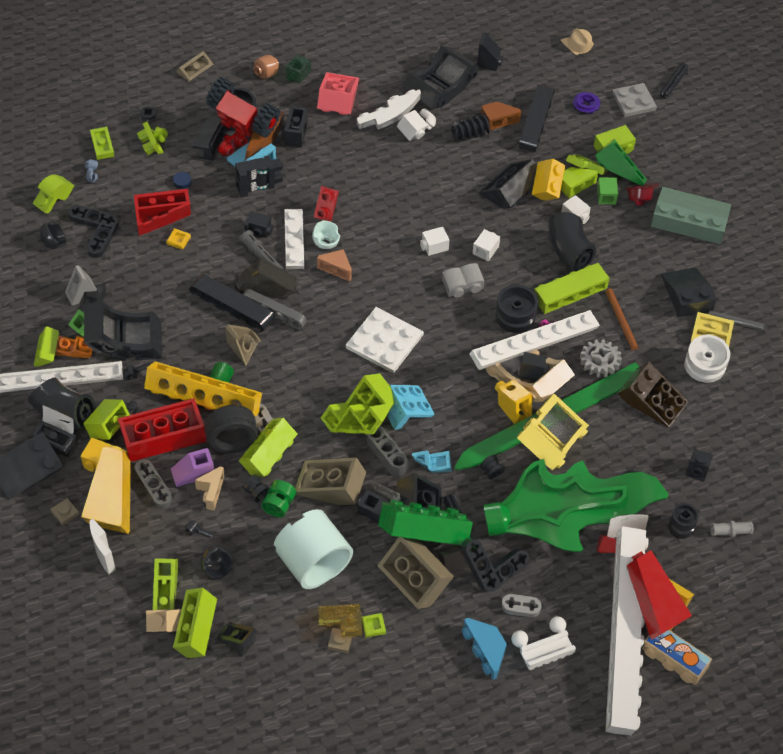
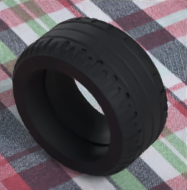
M239 405L220 407L210 413L204 422V431L208 445L213 450L221 453L240 452L252 445L258 435L254 414L248 408ZM239 427L235 430L224 431L229 428Z

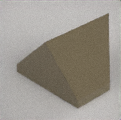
M227 324L225 327L226 341L246 366L261 340L252 328Z

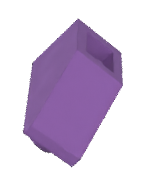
M206 448L188 453L171 468L176 487L193 483L197 478L214 470L209 449Z

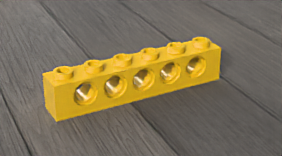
M156 361L147 367L144 389L151 390L154 394L168 395L171 399H181L184 401L195 398L196 404L204 406L208 410H216L227 405H238L237 400L241 406L251 410L255 417L259 414L262 392Z

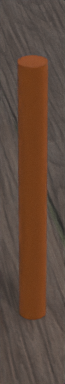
M607 289L605 293L631 350H636L639 347L612 289Z

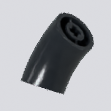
M568 212L552 215L548 222L549 235L553 248L561 262L571 272L579 271L590 265L595 257L596 248L584 233L582 219L578 215Z
M56 377L43 382L32 392L28 399V402L42 415L44 405L72 418L74 423L73 430L87 431L83 423L96 409L92 396L66 387Z

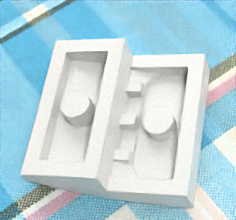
M92 519L89 522L95 550L100 563L106 572L110 574L116 569L112 552L108 546L106 533Z

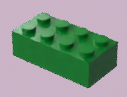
M391 500L390 502H383L378 526L391 536L461 545L465 539L470 538L473 522L466 518L467 515L459 513V510L454 508H447L446 511L440 510L438 506L428 505V508H425L418 503L410 502L409 505H404L401 501Z

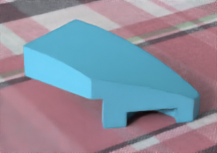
M428 450L412 453L413 459L432 473L452 472L449 451L429 454Z

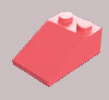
M326 72L319 89L317 108L324 112L335 111L341 115L351 114L359 78Z

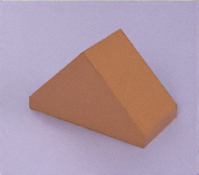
M344 249L317 257L318 269L350 282L352 269Z

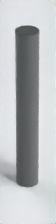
M709 310L708 315L732 320L734 324L763 331V323Z

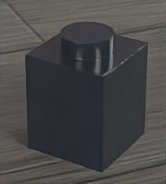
M524 352L518 378L535 382L548 372L549 365L546 364V356Z

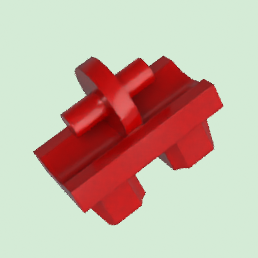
M321 186L314 218L331 222L339 194L338 190Z

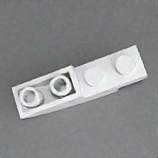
M420 89L417 91L410 90L402 96H392L387 100V108L380 107L375 112H366L359 115L357 118L358 128L376 125L379 130L395 123L407 114L420 100Z

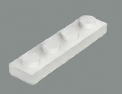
M285 209L286 269H304L303 209Z

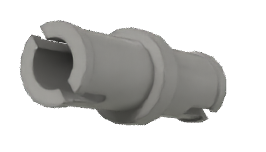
M751 521L712 523L710 527L711 535L735 537L739 534H753V523Z

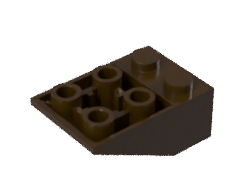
M650 362L638 367L617 393L627 404L668 428L671 427L689 402Z

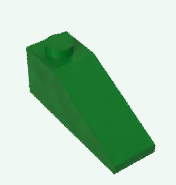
M615 139L596 153L595 156L599 165L641 186L645 184L647 179Z

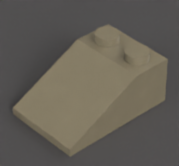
M357 458L305 460L295 487L296 495L336 505L356 504L366 471Z

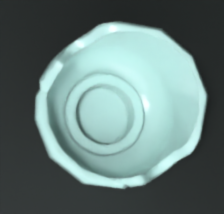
M330 221L318 222L312 234L314 243L321 249L336 247L340 238L338 226ZM324 239L329 240L330 243L327 244V243L324 242L323 240H324Z

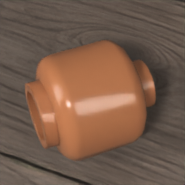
M271 55L257 58L254 62V73L261 79L270 78L277 74L279 62Z

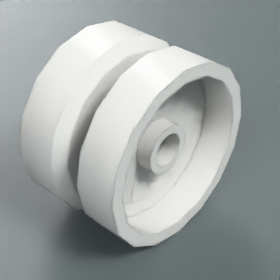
M700 335L695 338L689 345L684 365L687 373L695 380L705 383L721 379L730 359L729 347L724 340L714 335Z

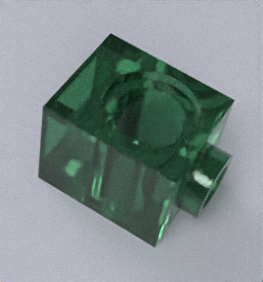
M296 54L285 66L286 78L291 82L300 84L311 72V61Z

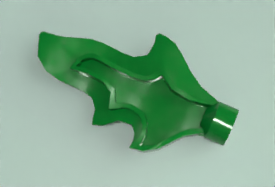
M542 459L533 462L524 470L514 491L503 502L485 504L483 506L489 537L506 533L525 535L542 540L564 551L581 552L583 550L579 540V531L587 525L610 524V519L614 517L635 515L649 504L667 499L668 492L656 477L644 472H633L607 479H599L588 472L582 460L575 463L566 473L553 475L548 472L545 460Z

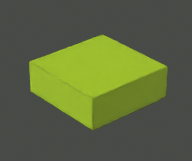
M382 613L361 617L365 638L386 634Z

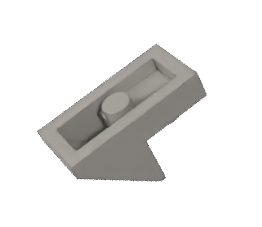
M75 266L65 291L71 305L79 304L84 292L97 291L90 276L80 266Z

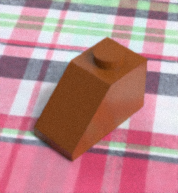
M500 102L488 103L481 107V114L486 116L490 130L520 122L521 110Z

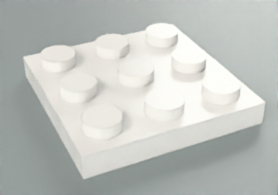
M375 307L347 342L346 349L394 374L421 339L424 332Z

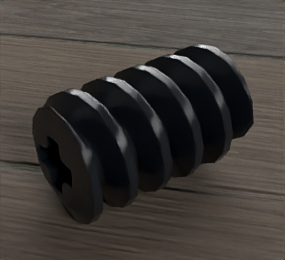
M480 114L472 118L467 117L466 120H454L451 131L453 139L457 143L458 137L464 141L465 135L468 139H471V134L477 138L478 132L481 136H484V131L489 135L490 127L486 116Z

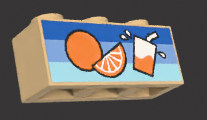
M670 630L653 640L648 636L642 648L649 658H656L662 662L664 668L669 671L674 670L684 682L693 683L694 685L698 683L712 661V658Z

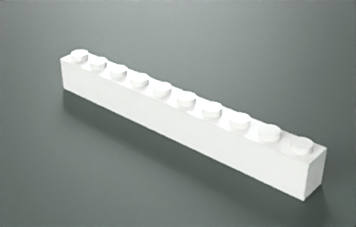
M624 526L616 534L605 732L632 735L640 726V717L637 716L641 705V696H638L642 684V676L639 675V671L643 664V655H640V650L644 643V635H641V628H643L645 621L626 565L633 561L631 557L641 551L645 554V550L648 547V538H646V530Z

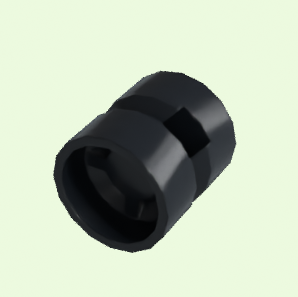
M687 503L676 505L668 524L670 533L680 539L690 537L699 518L697 509Z

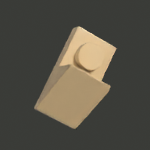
M218 467L195 480L196 489L205 491L203 502H206V509L215 510L224 479L223 467Z
M182 609L146 610L147 632L177 631Z

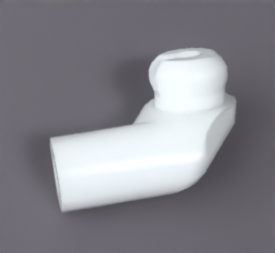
M424 108L420 111V115L428 124L426 129L431 130L435 126L436 118Z

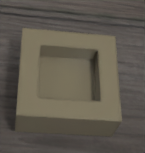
M68 498L50 509L62 526L79 515V512Z
M332 628L328 649L348 653L353 632Z

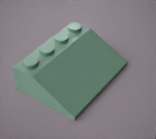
M662 187L651 227L721 244L731 204Z

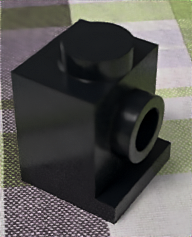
M252 211L244 224L245 231L251 230L254 236L265 238L272 234L274 227L271 225L270 216Z
M694 449L685 476L704 482L713 455Z
M367 489L364 496L360 495L357 500L358 513L375 521V523H379L383 502H389V500Z

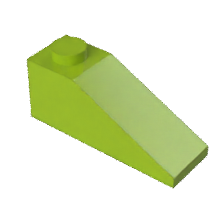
M155 558L153 610L175 609L178 559Z

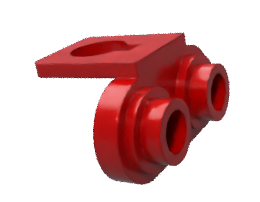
M237 132L231 136L226 134L222 139L223 142L218 146V152L222 156H230L236 149L248 143L247 135L241 136Z

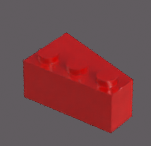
M188 189L134 195L139 236L191 215Z

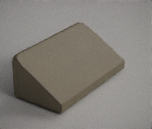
M202 51L179 67L176 73L189 82L214 64L205 52Z

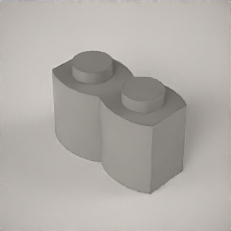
M476 263L468 264L461 268H451L442 272V281L449 297H461L464 293L468 292L477 293L484 288V279Z

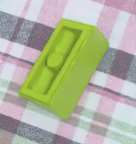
M47 326L43 329L38 340L33 364L35 367L53 362L59 336L58 330Z

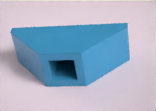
M470 618L464 619L462 628L464 638L466 640L474 638L472 651L475 657H480L482 662H484L482 663L484 673L486 675L491 674L492 680L497 679L506 650V642L496 626Z

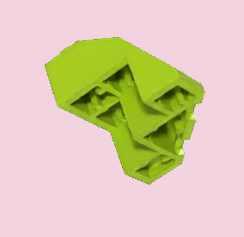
M380 373L365 375L348 400L344 403L329 405L321 416V420L330 432L374 434L394 403L391 387Z

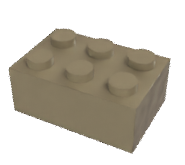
M399 537L377 565L417 609L430 607L454 577L419 539Z

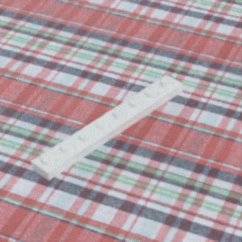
M591 310L474 349L471 351L470 356L477 368L481 370L521 356L524 352L529 353L597 329L600 325Z

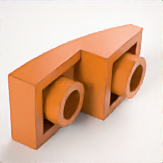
M58 336L55 355L91 358L93 350L84 343V337L76 336V339Z

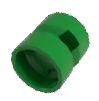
M275 480L262 501L261 507L266 513L283 518L297 491L288 482Z

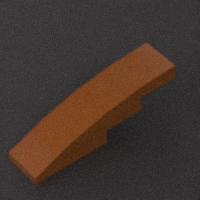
M281 111L280 119L268 137L264 138L256 132L253 133L246 150L245 161L258 153L262 148L272 144L283 125L285 112Z

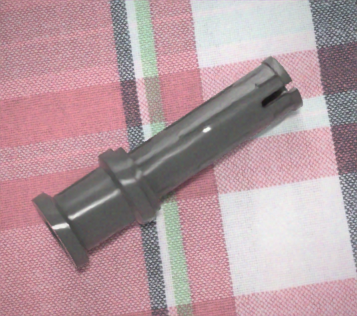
M251 230L245 231L240 236L239 242L245 244L248 251L256 255L274 276L283 272L284 268L264 249L262 241L257 240Z

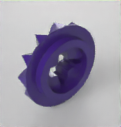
M579 93L573 99L574 109H578L579 113L585 112L587 114L590 112L593 114L594 111H598L600 100L592 93Z

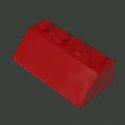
M195 398L118 418L130 462L207 442L204 431L205 426Z

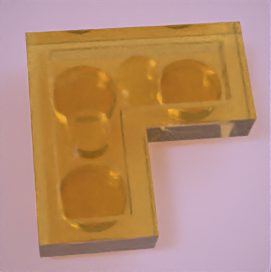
M360 604L318 606L319 625L332 626L340 624L341 637L362 636Z

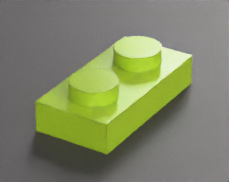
M103 127L90 130L97 160L115 157L108 128Z

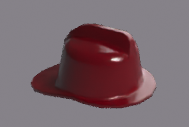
M648 183L625 189H627L630 201L635 202L638 206H643L645 202L652 199L654 188L659 186V184Z

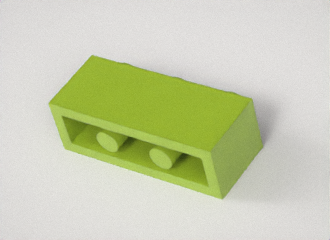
M283 417L271 419L240 458L239 462L251 476L265 477L271 472L272 466L282 458V453L286 448L293 444V439L297 433Z
M204 588L186 590L173 648L187 658L205 657L217 598Z

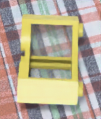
M552 394L536 411V419L531 418L523 427L524 431L518 434L517 439L540 460L544 459L545 464L553 471L555 468L558 470L565 463L563 459L566 457V453L577 438L581 439L588 432L586 428L589 425L561 399Z

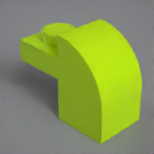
M50 175L38 185L40 191L33 204L48 214L57 199L66 200L75 185L62 176Z

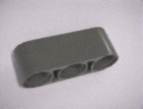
M379 426L374 434H367V445L390 474L396 477L403 476L407 469V458L384 428Z

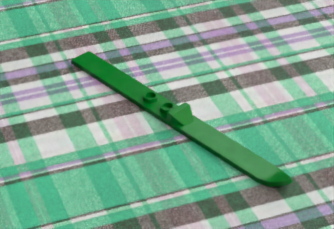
M635 362L562 401L577 414L618 393L639 366ZM555 404L540 423L548 430H552L556 427V424L570 418V416ZM534 414L468 448L457 461L455 470L459 471L477 466L489 456H497L522 443L517 439L518 434L524 431L523 427L531 418L536 419L537 415Z

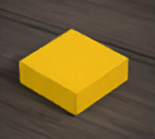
M173 229L166 244L183 250L191 234Z

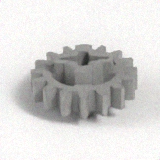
M596 339L594 344L588 342L587 346H583L580 364L584 365L585 371L590 370V375L597 373V377L600 374L607 377L608 373L613 375L615 370H619L622 360L621 352L617 351V346H611L612 342L606 344L605 340H602L599 343Z

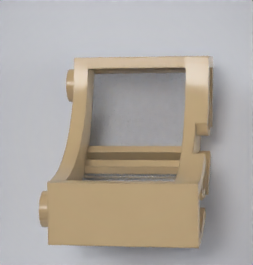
M538 350L529 352V353H533V354L539 355V351H538ZM523 355L486 367L487 373L498 381H504L505 383L511 380L517 381L532 394V402H544L574 376V373L564 359L555 360L549 357L546 359V364L549 365L548 372L536 382L518 378Z

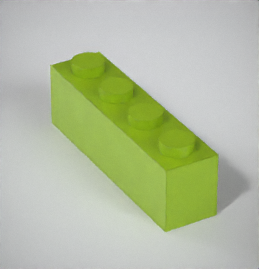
M596 263L588 265L579 271H573L562 278H556L547 284H541L535 288L534 293L537 295L539 308L544 314H547L607 289L610 278L600 264Z

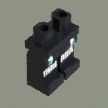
M269 155L264 158L235 163V182L240 197H246L248 192L254 190H265L268 187L273 189L275 183L283 182L280 171L283 170V165L280 158L271 160Z

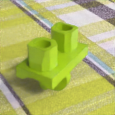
M148 122L143 123L145 129L138 132L137 135L142 143L150 140L142 145L148 155L156 151L158 154L164 153L159 141H165L168 136L167 130L156 127L154 131L150 128Z

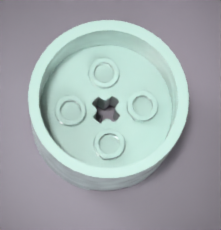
M311 510L303 513L302 519L293 525L288 523L274 541L277 554L305 589L319 587L337 576L347 566L353 555L352 547L322 510Z

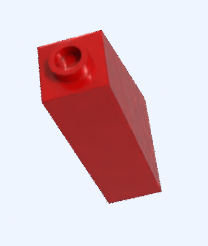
M641 551L632 556L633 561L626 566L649 636L653 640L692 615L653 552L649 551L643 554Z

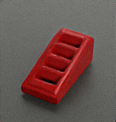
M601 534L596 551L600 553H615L616 539Z

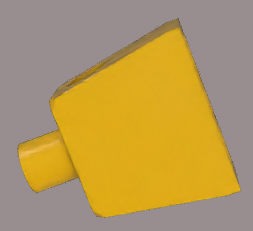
M515 380L507 383L499 381L495 385V390L498 392V404L514 424L532 416V394ZM521 410L524 415L521 416L519 411Z

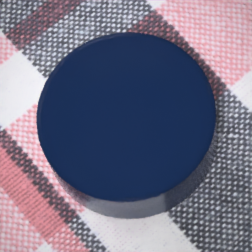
M186 172L175 174L173 177L174 186L179 189L189 187L191 185L190 175Z

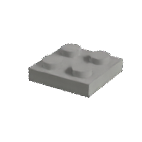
M644 83L613 89L612 91L624 117L655 111L657 108Z

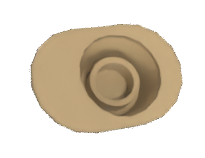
M574 29L570 37L561 39L562 43L576 55L588 52L594 45L591 34L584 29Z

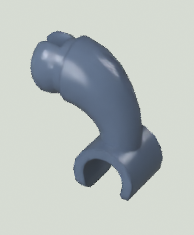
M92 159L85 163V168L87 169L86 179L91 183L95 182L98 178L97 174L94 173L98 162Z

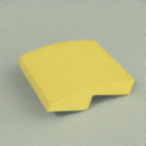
M698 312L691 342L700 335L709 334L721 338L729 347L734 321Z

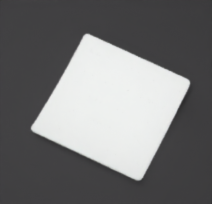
M43 405V421L73 435V419Z
M624 515L610 519L607 536L616 537L617 532L622 526L646 530L648 515Z

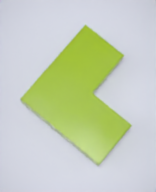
M579 154L568 155L566 159L567 162L580 168L596 170L601 175H605L608 171L599 163Z

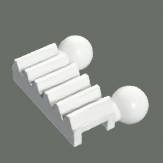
M556 616L549 623L550 629L557 633L556 635L527 645L528 636L524 631L518 630L513 633L511 637L512 643L520 648V653L528 669L532 670L535 667H540L543 664H548L551 661L554 662L559 658L562 659L567 655L570 656L575 653L576 648L574 645L572 646L568 638L567 630L565 631L566 622L562 617Z

